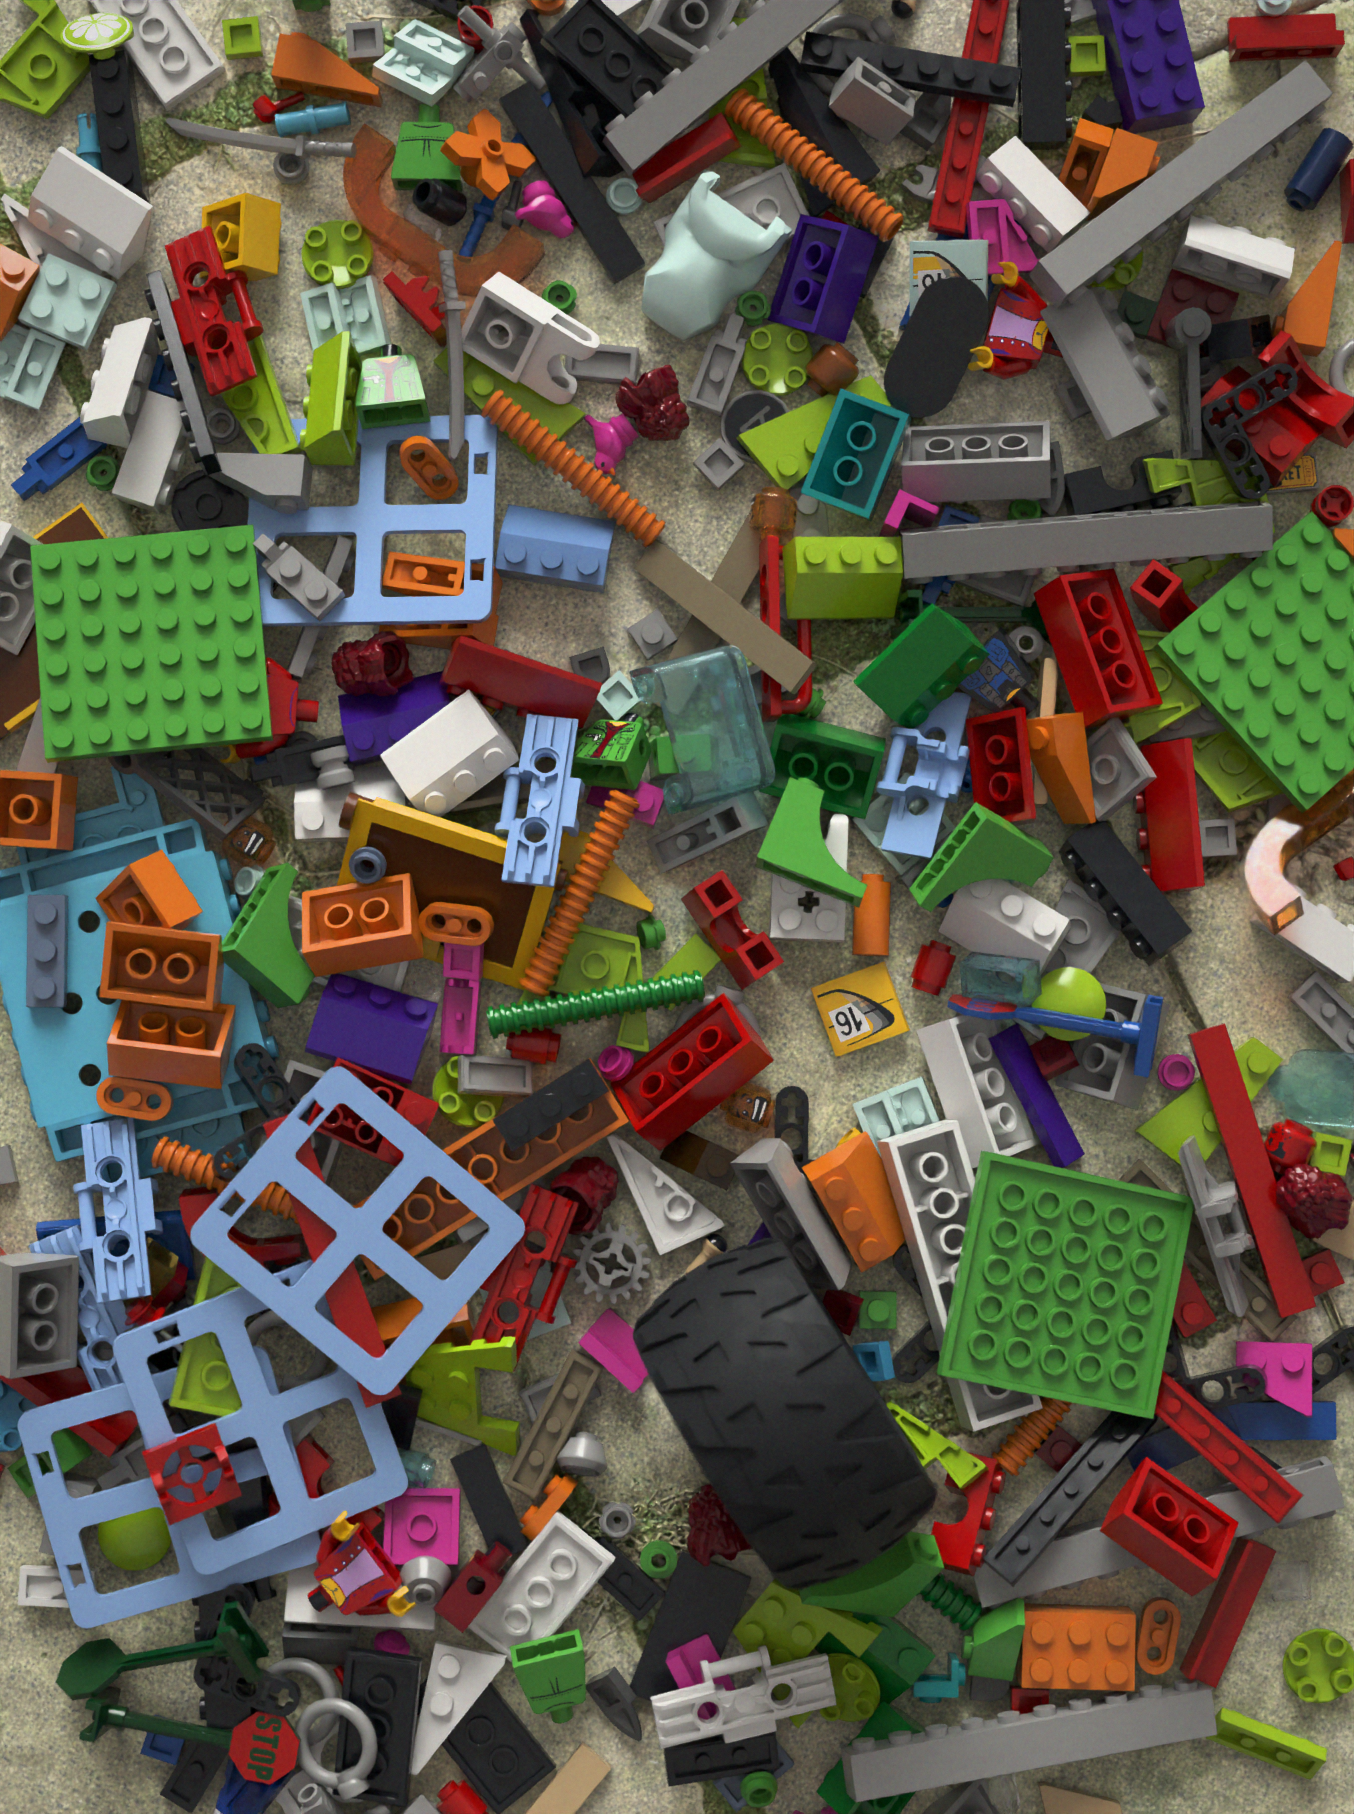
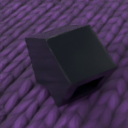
M1099 95L1086 108L1081 117L1114 130L1120 129L1123 122L1118 100L1107 102Z

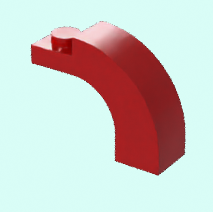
M1280 331L1257 357L1263 369L1279 363L1292 366L1297 373V386L1290 395L1282 400L1323 431L1322 437L1347 449L1354 440V397L1338 391L1323 381L1306 363L1292 335ZM1274 372L1276 379L1265 386L1268 389L1275 387L1284 389L1282 382L1286 380L1285 375H1277Z
M1154 559L1130 587L1131 596L1136 606L1160 632L1170 633L1198 609L1186 595L1183 589V579Z
M206 1187L184 1189L179 1196L183 1224L190 1239L193 1225L220 1195L217 1193L216 1188L212 1190ZM234 1226L227 1233L229 1239L267 1270L270 1268L269 1261L274 1260L276 1265L295 1262L297 1260L296 1257L302 1256L305 1248L302 1233L255 1238L243 1234Z

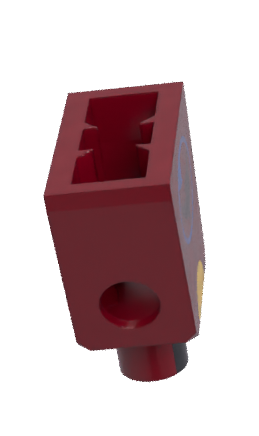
M495 1541L485 1554L477 1549L452 1579L449 1587L436 1603L433 1610L463 1633L502 1584L506 1574L502 1568L512 1557V1553L498 1541ZM474 1576H480L484 1579V1582L478 1581Z

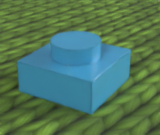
M889 1341L862 1342L852 1345L853 1352L871 1381H886L895 1378Z

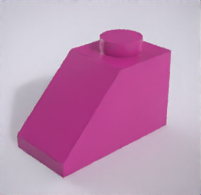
M639 781L635 790L600 786L591 787L586 800L587 804L605 810L604 802L611 799L609 795L610 790H618L637 799L638 803H640L639 808H634L633 810L635 814L634 819L630 818L629 820L652 829L655 827L667 796L666 790Z

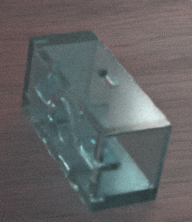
M971 952L959 963L962 997L1030 1006L1042 994L1040 960ZM997 971L1015 973V980L1010 983L1004 982L999 978Z

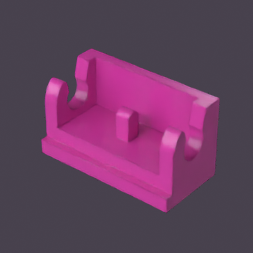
M445 979L439 1052L476 1055L482 989L481 981Z

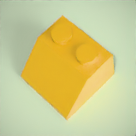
M245 192L202 207V228L211 226L226 274L241 270L246 272L248 281H258L278 275L280 263L279 235L282 225L280 219L281 203ZM200 272L199 278L208 280V272Z

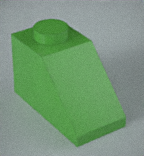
M64 1428L52 1436L63 1474L93 1454L88 1447V1443L68 1428ZM49 1452L36 1453L42 1475L54 1471ZM24 1455L7 1469L28 1499L36 1494L26 1455Z
M1015 1598L979 1617L971 1627L970 1636H963L961 1658L967 1659L968 1675L1013 1680L1025 1629L1024 1599Z

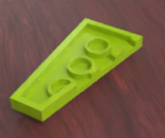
M446 347L433 362L449 379L448 351ZM463 351L464 395L480 411L496 391L502 390L504 391L503 396L506 399L511 397L513 399L512 403L515 406L520 404L522 406L521 411L524 413L530 412V418L534 421L536 419L540 420L539 425L542 428L547 426L549 428L548 432L551 435L556 433L558 435L557 440L559 441L586 416L585 412L570 403L556 404L520 381L517 383L512 382ZM506 431L502 433L533 466L538 463L533 452L528 454L526 452L527 448L524 445L522 447L517 445L518 440L515 438L509 439V433Z

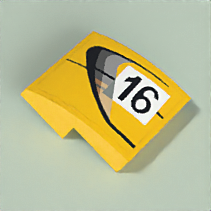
M885 961L811 988L836 1057L910 1030Z

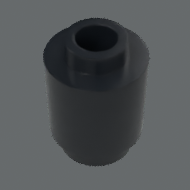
M435 178L421 180L414 189L413 203L421 213L446 226H453L464 218L467 211V199L464 193Z

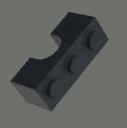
M1172 450L1137 457L1130 465L1133 485L1127 490H1116L1110 487L1104 479L1101 466L1065 474L1064 500L1068 516L1137 511V508L1151 505L1152 509H1163L1173 505V500L1182 493L1181 485L1157 493L1150 492L1143 460L1147 458L1174 459Z
M587 1059L492 1120L513 1152L601 1097L609 1089L591 1060Z

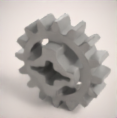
M610 1222L606 1223L605 1232H600L596 1227L592 1232L593 1237L591 1239L584 1235L579 1238L585 1245L583 1249H573L572 1253L579 1256L580 1260L577 1262L576 1267L572 1269H580L581 1272L574 1281L575 1283L586 1282L587 1286L583 1292L585 1295L589 1294L592 1290L596 1291L597 1302H601L604 1295H609L611 1303L616 1304L617 1295L621 1293L626 1300L631 1299L630 1288L633 1287L638 1291H641L643 1288L638 1281L639 1277L649 1278L650 1273L642 1269V1265L651 1263V1257L642 1256L641 1254L648 1245L647 1243L636 1244L635 1241L639 1235L637 1231L633 1232L630 1236L626 1235L625 1224H622L618 1231H613ZM612 1238L609 1247L601 1251L591 1249L598 1241ZM624 1243H627L633 1250L636 1264L626 1259L622 1251ZM610 1253H614L617 1255V1262L628 1269L621 1267L614 1268L612 1273L605 1271L606 1265L594 1257L600 1259L602 1257L608 1258ZM586 1262L596 1267L600 1275L598 1283L590 1277ZM621 1275L631 1277L625 1284L610 1288L613 1279Z

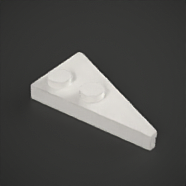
M614 1133L607 1137L659 1255L725 1226L719 1217L619 1135Z
M440 1640L436 1641L414 1741L411 1774L417 1775L504 1666L507 1655Z

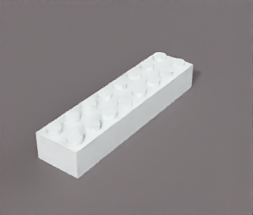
M942 1120L877 1141L939 1354L941 1353L975 1184V1177L958 1120ZM946 1377L960 1425L973 1432L1042 1409L1038 1395Z

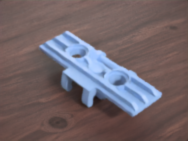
M954 692L929 713L925 722L914 729L893 727L891 729L890 737L893 740L883 780L878 782L876 788L878 793L894 797L881 847L882 851L930 860L933 858L946 802H958L970 749L967 746L961 745L972 700L970 695ZM933 731H941L946 735L944 742L926 739V737ZM908 743L909 746H914L919 754L914 776H909L906 784H899L897 781ZM922 798L929 802V807L924 814L913 815L909 812V805L913 800Z
M527 714L519 768L509 767L503 773L506 785L500 822L496 823L494 831L499 836L508 837L502 882L543 887L555 886L562 832L566 830L569 832V836H578L580 823L576 819L578 799L584 798L585 784L581 778L571 777L578 719ZM542 757H550L556 761V767L549 773L539 772L535 768V764ZM521 783L531 785L527 816L524 819L516 818ZM539 833L545 835L544 839L540 842L533 843L527 840L532 834Z
M134 1118L81 1125L86 1182L74 1184L73 1190L74 1194H78L82 1234L79 1252H93L97 1301L100 1304L151 1296L146 1233H154V1235L163 1234L162 1221L155 1219L153 1194L159 1193L158 1181L152 1178L140 1179ZM110 1163H118L122 1166L123 1171L120 1179L113 1183L105 1182L102 1174L103 1169ZM103 1192L106 1234L97 1237L93 1193ZM128 1239L130 1243L128 1252L121 1257L112 1256L110 1250H114L115 1245L119 1241Z
M76 1225L29 1244L31 1253L79 1256V1275L84 1280V1288H78V1323L87 1341L79 1344L77 1339V1357L92 1391L124 1383L115 1356L109 1360H101L96 1357L94 1348L97 1342L106 1341L113 1347L115 1339L120 1334L125 1333V1330L134 1327L136 1323L129 1326L125 1325L128 1316L125 1314L126 1307L123 1300L98 1303L94 1260L91 1253L79 1252L82 1234L79 1226Z

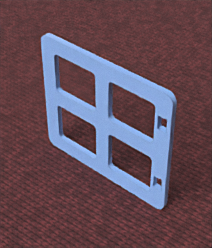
M449 415L430 416L431 422L362 429L359 420L357 445L361 446L359 500L354 506L309 507V510H297L296 513L285 514L249 497L248 525L254 526L255 540L262 534L266 535L275 544L277 539L282 536L354 535L357 537L354 594L349 598H343L320 622L296 600L273 598L274 581L261 566L266 559L257 552L263 627L466 624L486 621L492 613L498 454L497 424L492 425L490 423L491 419L488 416L483 418L481 415H464V443L469 444L467 500L462 504H386L389 447L393 444H402L412 436H424L433 443H449ZM291 419L300 444V432L302 429H306L307 419ZM252 443V453L260 454ZM488 456L487 475L475 474L476 457ZM463 533L466 535L464 591L461 595L425 597L382 596L383 550L386 536L390 534ZM484 562L483 581L471 580L472 563Z
M332 1067L325 1072L197 1220L191 1229L190 1237L192 1244L369 1391L376 1395H385L393 1390L522 1238L525 1232V1224L517 1213L352 1073L343 1067ZM316 1100L324 1110L309 1126L299 1118ZM339 1103L349 1106L403 1153L402 1161L360 1208L350 1205L295 1157L297 1150ZM426 1176L434 1178L488 1224V1232L446 1280L436 1277L382 1230L384 1223ZM270 1182H278L336 1231L335 1239L294 1286H286L227 1236L228 1230ZM237 1191L245 1201L230 1217L220 1209ZM360 1254L367 1256L422 1302L421 1311L379 1358H374L315 1309L317 1301L353 1259Z
M312 1259L273 1275L281 1282L289 1279L290 1286H294L312 1266L313 1261ZM243 1286L122 1333L113 1343V1353L149 1449L212 1423L216 1424L224 1447L247 1437L254 1438L258 1445L278 1499L280 1511L272 1517L221 1538L211 1536L203 1512L177 1522L193 1567L202 1575L214 1574L329 1526L343 1511L348 1512L345 1518H348L402 1495L408 1486V1478L381 1403L366 1408L356 1379L338 1364L334 1372L277 1395L269 1393L244 1325V1321L248 1316L269 1307ZM323 1294L317 1301L316 1308L322 1316L336 1326L325 1294ZM177 1323L180 1335L158 1344L153 1332ZM207 1332H214L218 1337L242 1403L241 1408L236 1412L181 1434H176L171 1430L149 1371L147 1358L154 1353ZM348 1398L351 1401L375 1467L374 1473L371 1476L318 1498L311 1499L306 1494L285 1437L283 1425L288 1420L340 1399ZM188 1446L192 1457H200L211 1452L205 1447ZM177 1451L165 1463L163 1477L176 1473L177 1466L181 1462ZM184 1465L180 1473L181 1478L185 1482L191 1483L186 1465ZM181 1484L167 1490L180 1501L196 1502L192 1489L185 1488Z
M252 1346L269 1393L272 1395L280 1394L268 1352L260 1346ZM177 1368L151 1375L162 1405L163 1401L171 1396ZM125 1383L25 1411L19 1418V1435L70 1612L75 1624L81 1628L96 1627L220 1591L231 1584H244L313 1564L317 1561L316 1554L321 1543L319 1530L214 1574L202 1575L193 1567L178 1524L169 1525L165 1516L180 1571L170 1576L115 1592L100 1594L97 1592L80 1530L87 1526L153 1507H159L162 1510L163 1508L151 1476L80 1498H72L67 1490L52 1434L57 1430L127 1410L133 1411L136 1414ZM137 1418L145 1449L148 1450V1444L146 1442L145 1436L143 1434L142 1428ZM286 1421L283 1425V1431L306 1494L309 1497L289 1423ZM258 1446L228 1455L237 1483L268 1475ZM48 1451L54 1471L42 1475L36 1453ZM195 1464L186 1467L191 1483L197 1482L202 1477L203 1468L201 1465ZM221 1468L207 1474V1478L203 1483L205 1492L215 1490L219 1485ZM81 1563L86 1582L74 1587L68 1565Z

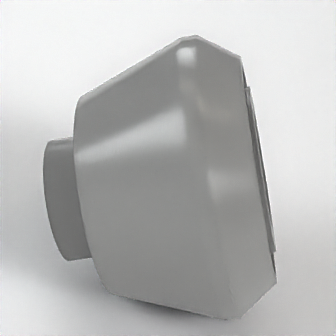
M577 1432L575 1437L567 1439L557 1457V1462L560 1468L568 1473L590 1477L600 1476L607 1469L603 1444L597 1441L598 1437L594 1434Z
M433 1556L415 1557L405 1563L400 1572L401 1584L409 1590L406 1593L408 1599L418 1605H432L438 1602L451 1583L450 1569L444 1562Z

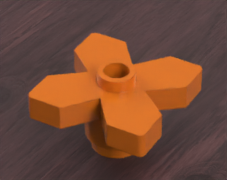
M483 109L467 125L469 134L456 131L446 139L440 151L454 165L461 166V176L468 185L479 188L490 200H495L510 184L508 174L521 177L531 168L536 161V157L521 143L501 142V123L487 109Z

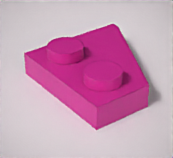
M994 199L968 202L966 204L969 240H988V276H992V274L1004 275L1002 267L998 266V262H1013L1018 268V274L1031 273L1040 258L1037 259L1026 241L1028 237L1022 227L1014 221L1013 212L1006 200Z
M1236 1341V1366L1254 1364L1265 1372L1268 1384L1263 1394L1278 1403L1292 1408L1307 1418H1312V1344ZM1245 1373V1378L1241 1383L1254 1389L1259 1380L1258 1378L1252 1379L1249 1373Z

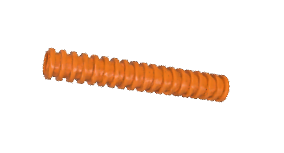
M746 88L736 91L730 97L725 107V115L728 118L733 117L734 123L737 125L742 124V129L750 131V135L753 138L759 137L760 144H768L767 148L770 152L776 151V156L779 159L785 158V164L788 166L793 165V170L796 173L802 172L801 175L805 180L810 178L811 185L819 186L821 193L827 192V197L830 200L836 199L837 206H845L844 210L847 214L853 213V218L856 221L862 220L863 227H871V233L873 235L879 234V239L882 242L889 241L895 236L903 224V214H895L893 206L887 207L884 199L878 200V195L875 192L869 193L868 186H860V180L858 178L852 179V174L849 171L843 172V166L840 164L834 165L835 161L832 157L826 158V153L823 150L817 151V145L814 143L808 144V138L805 136L800 137V132L797 129L791 130L792 127L789 123L783 124L782 117H774V111L772 109L766 110V105L763 102L757 103V97L754 95L749 96V91Z
M499 390L493 394L481 410L483 418L488 416L491 419L490 423L492 425L498 424L500 426L499 431L502 433L504 431L508 432V438L518 440L517 445L519 447L524 445L527 448L526 452L528 454L533 452L536 455L535 460L538 462L540 460L544 461V467L554 469L553 474L555 476L560 474L563 477L562 481L564 483L569 481L572 484L571 489H579L581 497L587 496L590 498L589 503L591 505L596 503L599 506L598 510L600 512L605 510L608 513L606 517L609 519L613 517L617 520L615 523L617 526L622 524L626 527L624 530L626 533L631 531L635 534L633 538L636 541L641 539L643 541L642 546L646 548L655 541L665 528L666 522L664 520L659 522L655 519L657 515L654 512L651 515L647 512L648 507L645 505L640 507L638 499L634 498L632 500L628 497L630 495L628 491L623 493L619 490L621 488L619 484L614 486L611 483L612 478L609 476L604 478L602 470L596 471L593 469L594 464L592 462L587 464L584 461L585 457L583 455L578 457L575 454L576 449H568L566 441L560 442L557 440L558 435L556 433L551 435L548 432L549 428L547 426L542 428L539 425L540 420H532L530 412L524 413L521 411L522 406L520 404L515 406L512 403L513 399L511 397L506 399L503 396L504 391Z
M610 790L609 795L611 799L604 802L606 809L605 811H600L599 816L601 819L599 822L595 821L594 823L596 830L595 832H590L589 837L591 840L589 843L585 842L584 844L586 851L585 853H580L579 858L581 861L579 864L575 863L574 869L576 871L574 874L569 875L571 882L570 884H565L564 890L566 892L564 895L560 894L559 896L561 903L560 905H555L554 910L556 913L554 916L550 915L549 917L550 926L544 927L546 934L545 936H540L539 942L541 944L539 947L535 946L534 948L536 955L535 957H530L529 963L531 965L524 969L525 978H520L519 980L521 987L542 997L549 995L548 987L549 985H554L555 980H553V977L560 973L558 966L564 964L563 956L564 954L568 955L570 952L568 945L574 944L575 939L573 935L574 933H579L578 925L585 921V918L582 916L584 912H589V902L593 903L595 900L593 893L599 892L600 887L597 885L599 881H604V871H609L610 866L607 864L609 860H614V850H619L620 848L618 844L619 839L624 840L625 838L623 831L624 829H629L630 824H628L630 818L634 819L635 817L633 813L634 808H639L640 806L637 799L623 792Z
M167 1136L159 1140L151 1159L153 1168L157 1169L161 1166L163 1167V1172L169 1173L170 1170L174 1171V1176L180 1177L184 1175L186 1181L189 1182L194 1179L196 1180V1185L201 1186L204 1183L207 1189L212 1190L216 1188L219 1194L230 1183L219 1180L212 1171L213 1154L202 1155V1150L192 1151V1146L185 1145V1147H182L180 1141L175 1140L172 1143L170 1142V1137ZM222 1163L221 1168L223 1170L230 1168L233 1173L237 1172L235 1163ZM270 1182L250 1205L252 1207L259 1205L264 1212L270 1209L274 1216H278L280 1213L283 1215V1219L289 1220L292 1218L294 1223L299 1225L287 1190L283 1186L278 1185V1182ZM237 1191L231 1197V1199H234L235 1196L239 1197V1202L242 1203L245 1201Z
M1042 1397L1040 1399L1042 1409L1030 1412L1027 1417L1023 1415L1020 1418L1023 1422L1020 1426L1016 1424L1013 1427L1015 1432L1012 1435L1007 1434V1442L1005 1444L1001 1442L999 1444L1001 1449L998 1453L994 1451L991 1454L993 1459H997L1001 1467L1010 1475L1017 1477L1020 1474L1018 1469L1021 1466L1025 1467L1027 1465L1025 1460L1028 1457L1031 1459L1034 1457V1453H1032L1034 1449L1042 1447L1040 1444L1042 1439L1047 1440L1049 1438L1047 1433L1050 1430L1055 1431V1423L1057 1421L1062 1422L1064 1420L1062 1417L1064 1412L1069 1413L1071 1411L1069 1406L1072 1402Z

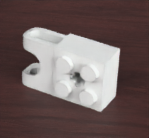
M501 272L496 273L481 286L461 329L463 351L512 382L517 383L520 381L546 399L559 405L570 402L577 389L576 379L563 368L560 355L564 354L577 360H586L595 354L600 344L599 336L591 329Z
M835 814L828 823V832L824 842L834 860L847 872L849 820L845 814ZM771 873L770 940L838 943L844 941L846 902ZM805 894L812 895V899L817 901V906L811 909V913L804 912V906H798V900L803 899Z

